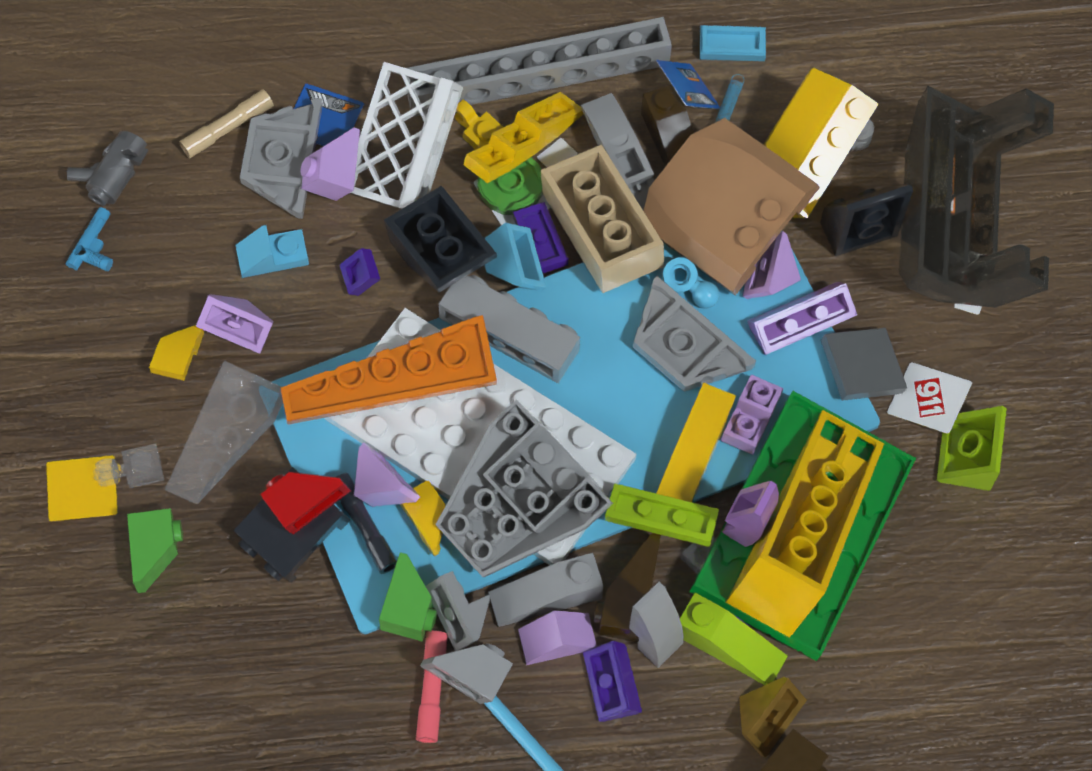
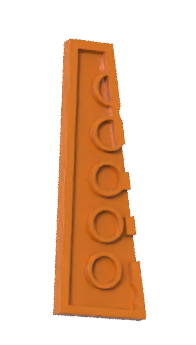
M483 315L476 316L443 328L438 333L424 338L421 336L408 341L405 345L391 350L389 348L377 352L372 357L358 362L352 361L337 367L335 370L325 371L281 387L287 424L290 425L497 385Z

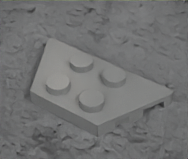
M321 98L312 99V104L297 109H292V106L279 109L274 114H263L251 118L240 174L241 184L303 219L308 192L301 189L303 178L301 175V165L306 157L315 152L323 107Z
M658 276L654 278L640 326L634 339V349L684 392L700 387L703 383L710 384L752 370L755 367V359Z

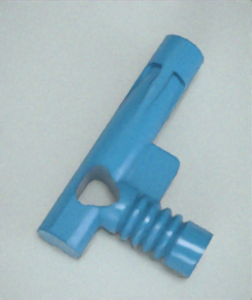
M102 207L98 208L66 261V265L69 268L78 270L84 261L105 271L111 269L113 259L99 254L104 243L102 240L97 239L98 234L111 215L108 210ZM81 250L86 252L83 255H78Z

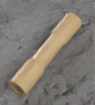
M262 89L213 123L201 127L180 140L179 144L187 157L192 158L214 144L220 137L274 106L267 92Z

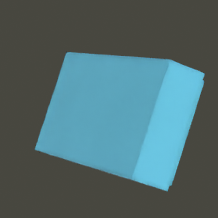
M700 25V60L765 61L766 27Z

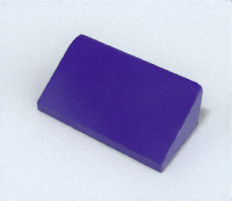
M611 641L584 651V661L599 722L641 713L642 708L626 645L617 641Z

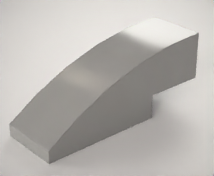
M658 582L633 606L629 628L639 637L637 648L657 668L683 644L684 639L682 624L673 601L665 586Z

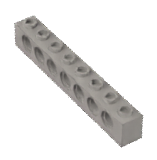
M664 17L409 67L407 69L456 82L463 87L459 102L464 99L470 105L658 68L660 66L656 60L670 61L672 44ZM409 77L411 83L417 80ZM425 83L415 89L421 104L432 98L436 85ZM409 92L407 96L412 110L416 107V104Z

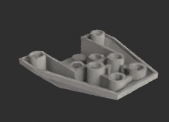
M516 399L489 425L435 525L482 577H486L587 529L613 502L560 442Z

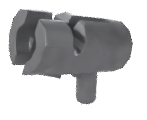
M120 131L113 142L103 151L102 155L104 157L101 162L95 163L91 168L68 167L67 180L87 182L85 188L89 192L88 197L96 204L105 206L106 203L114 204L130 178L135 175L133 165H141L148 153V149L145 148L147 143L138 135L128 131Z

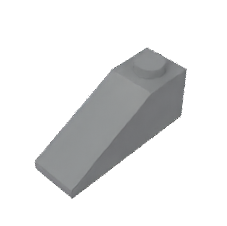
M590 553L552 564L488 592V594L490 595L497 625L501 627L542 616L552 611H560L601 600L603 583L594 554Z

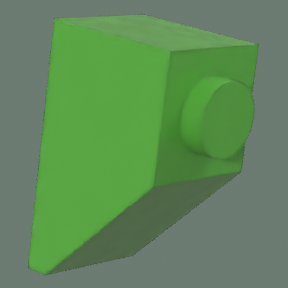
M171 508L127 514L132 576L138 593L146 592L178 554L177 542L183 541L181 520L174 519Z
M400 552L379 617L380 630L423 641L425 631L432 632L437 611L432 609V597L407 554Z

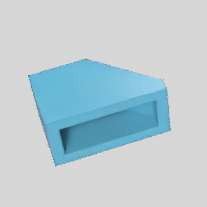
M504 223L485 237V240L497 253V258L485 264L487 273L519 287L543 291L546 288L530 228Z

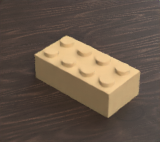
M602 145L541 170L543 195L602 293L664 267V243Z

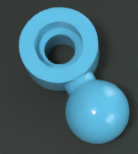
M682 257L674 258L664 266L662 272L663 281L674 291L684 292L689 290L692 293L693 302L700 308H711L718 302L719 290L717 286L709 281H698L696 266L689 259ZM682 268L685 270L686 277L683 281H676L674 279L673 272L675 269Z

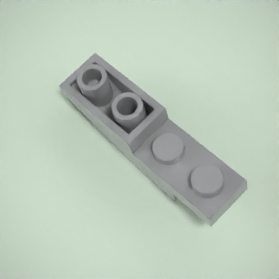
M612 93L581 105L597 145L604 147L644 211L648 189L654 182V173L620 105Z

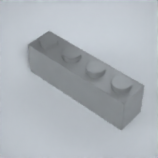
M467 275L452 284L439 303V318L451 325L483 315L489 346L556 383L560 382L579 352L580 336L577 335L574 329L568 325H558L548 320L547 316L536 308H526L517 303V300L507 292L500 291L499 293L493 290L478 276Z

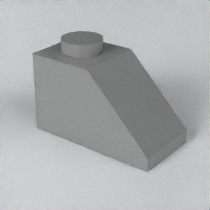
M486 643L485 645L482 644L423 659L420 666L477 703L482 704L493 701L513 663L503 658L505 653L501 649Z

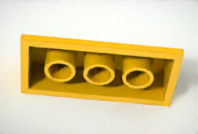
M814 67L806 75L763 144L820 186L818 192L799 215L795 213L793 218H808L878 106L877 102L853 85Z

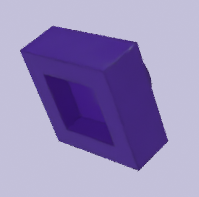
M361 248L340 264L349 295L359 296L380 280L370 249Z

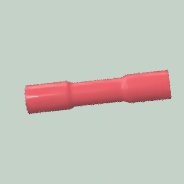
M442 631L426 632L424 659L446 654L447 633ZM424 669L421 705L418 710L416 740L424 743L438 742L441 710L439 703L442 680Z

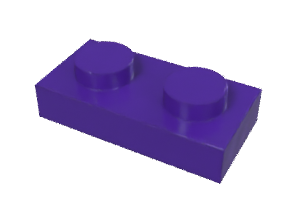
M545 202L513 212L515 225L531 229L542 273L568 265V257Z

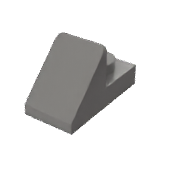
M453 571L438 577L426 585L432 597V604L455 651L462 650L479 640L490 595L468 603L464 595V589L457 581Z

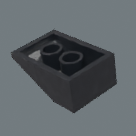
M911 184L885 187L879 190L867 189L857 197L848 200L836 199L824 207L820 223L835 257L897 237L913 193Z
M442 185L384 219L392 246L407 265L438 292L443 291L497 258V253Z

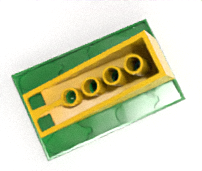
M792 391L742 487L744 489L767 481L777 484L779 492L778 503L760 539L754 544L744 547L722 533L727 523L725 521L689 592L701 595L728 610L749 625L766 634H770L771 637L797 651L803 652L802 654L817 661L831 637L916 458L799 393Z

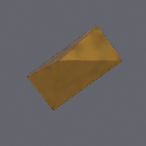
M786 677L777 679L740 696L742 735L761 756L766 758L807 699L791 680Z

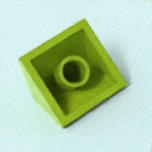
M998 406L958 413L950 433L942 432L937 481L963 487L991 490L1000 474L1007 408Z

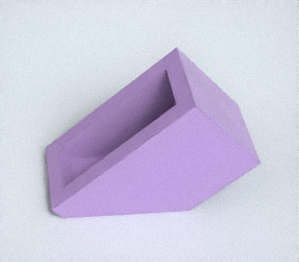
M352 128L304 159L301 165V175L303 176L301 189L335 201L354 191L360 129Z

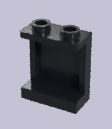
M294 467L287 472L299 473ZM262 499L234 531L242 538L238 543L241 548L253 558L259 554L267 561L263 568L277 581L284 577L292 583L297 578L293 574L336 527L342 530L351 519L333 504L293 535L284 528L265 500Z

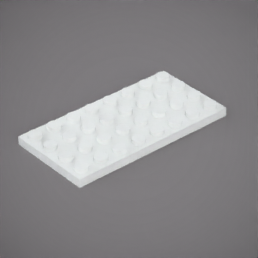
M404 308L367 358L376 355L377 352L388 348L389 350L407 344L410 340L421 336L424 338L441 330ZM495 364L497 385L324 418L363 444L364 442L379 452L385 459L422 483L430 481L435 490L448 500L489 425L516 399L560 442L597 482L608 497L612 493L614 483L619 484L637 456L633 451ZM585 530L533 555L549 565L564 561Z

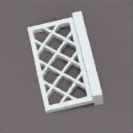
M384 62L359 138L354 186L358 174L368 168L375 183L364 190L354 187V191L350 193L400 209L428 194L435 178L463 87L452 80L442 77L437 78ZM391 72L400 74L406 84V87L392 95L387 87ZM409 77L417 80L411 83ZM425 83L436 85L432 98L421 104L415 89ZM410 92L416 107L401 115L394 101ZM390 104L396 119L381 127L377 120L378 111ZM420 113L424 121L422 130L411 136L404 121ZM400 125L406 139L390 147L384 133ZM379 136L386 151L371 159L366 150L368 143ZM409 145L414 154L412 162L401 168L394 153ZM389 157L396 172L380 179L374 165ZM399 177L403 190L400 199L395 200L389 198L384 185ZM379 189L381 195L373 193V191Z

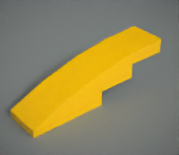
M562 92L552 95L518 111L514 123L493 132L489 144L466 154L463 165L486 183H489L516 168L542 150L583 115V111L578 104Z
M706 383L702 384L656 494L688 502L693 501L709 461H711L736 395Z

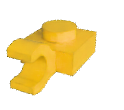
M463 99L458 103L457 113L454 115V118L466 128L463 132V139L475 150L489 144L491 134L503 128L487 111L479 118L467 101Z

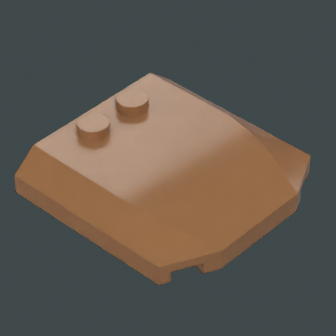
M723 118L689 136L649 187L644 213L664 244L683 258L689 259L698 269L736 296L756 270L755 264L795 213L799 215L818 192L820 186L728 119Z

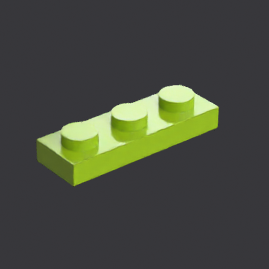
M614 483L610 497L613 504L606 511L605 521L710 547L719 509Z

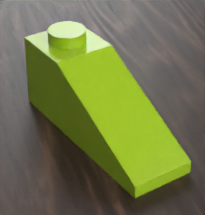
M694 593L680 617L684 641L763 685L775 680L788 657L728 610L697 593Z

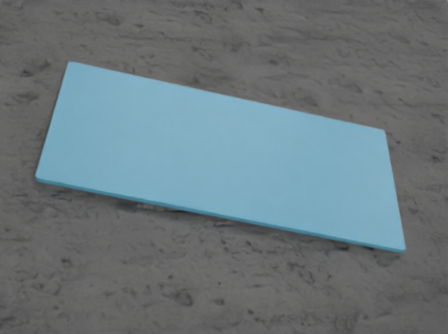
M664 244V266L671 259L682 257ZM794 252L793 255L801 280L773 295L746 299L743 297L744 284L735 296L697 267L698 281H709L717 286L719 290L718 302L713 307L704 309L698 307L693 302L692 293L689 290L677 292L756 360L755 367L752 370L709 384L736 395V398L692 503L746 481L761 448L765 444L781 409L792 391L799 393L868 432L877 429L880 424V419L869 398L841 400L821 342L825 334L835 333L832 326L767 355H764L750 330L748 320L814 292ZM583 262L544 277L546 288L543 291L524 287L507 291L517 300V303L528 309L531 307L543 312L548 320L558 325H568L574 329L577 335L580 336V349L559 383L552 381L490 346L493 364L636 453V460L619 482V485L657 493L673 451L702 387L684 392L633 348L634 339L640 326L653 280L657 276L663 280L662 272L664 267L602 293ZM677 268L673 272V277L676 281H683L686 277V272L682 268ZM440 318L428 322L440 330L452 326ZM379 341L266 383L261 387L262 398L291 468L294 467L302 474L336 477L343 473H349L355 484L358 450L362 443L324 418L288 425L281 387L325 371L335 370L337 367L352 361L358 362L366 359ZM751 374L784 388L753 455L721 441L723 432L736 409L738 400ZM388 461L412 488L422 483ZM439 494V496L446 505L449 500L441 494ZM339 500L336 503H334V505L337 508H339L349 519H351L350 515L347 511L344 510ZM363 501L377 529L385 537L396 559L398 560L400 552L407 554L425 586L438 577L453 571L457 581L464 589V595L545 563L535 555H530L491 575L482 577L444 534L439 544L440 552L434 557L400 504L372 507ZM605 511L585 530L570 552L632 527L605 521ZM351 519L342 530L336 527L322 543L359 632L369 634L380 629L379 617L395 568L385 574L379 573L365 548L364 540Z

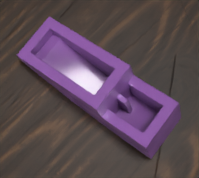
M767 481L741 489L725 519L727 523L722 533L744 547L758 541L778 503L779 492L777 484Z

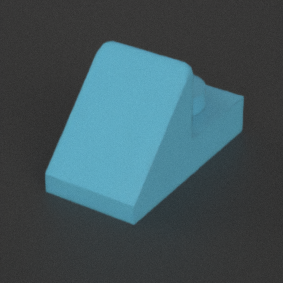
M263 225L236 244L242 278L309 265L302 229L268 236L267 226Z

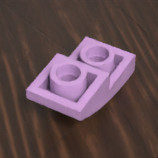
M751 374L738 400L736 409L723 432L721 441L753 455L784 388Z

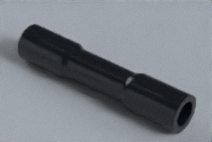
M349 473L336 476L351 490L339 501L344 510L350 515L364 540L365 548L380 574L390 572L397 563L393 551L385 537L380 534L363 501L354 496L355 484Z

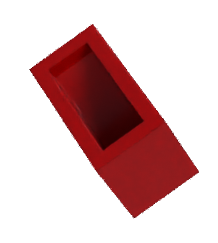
M289 472L285 476L280 474L270 480L266 485L267 489L260 495L284 528L294 535L351 490L340 478Z

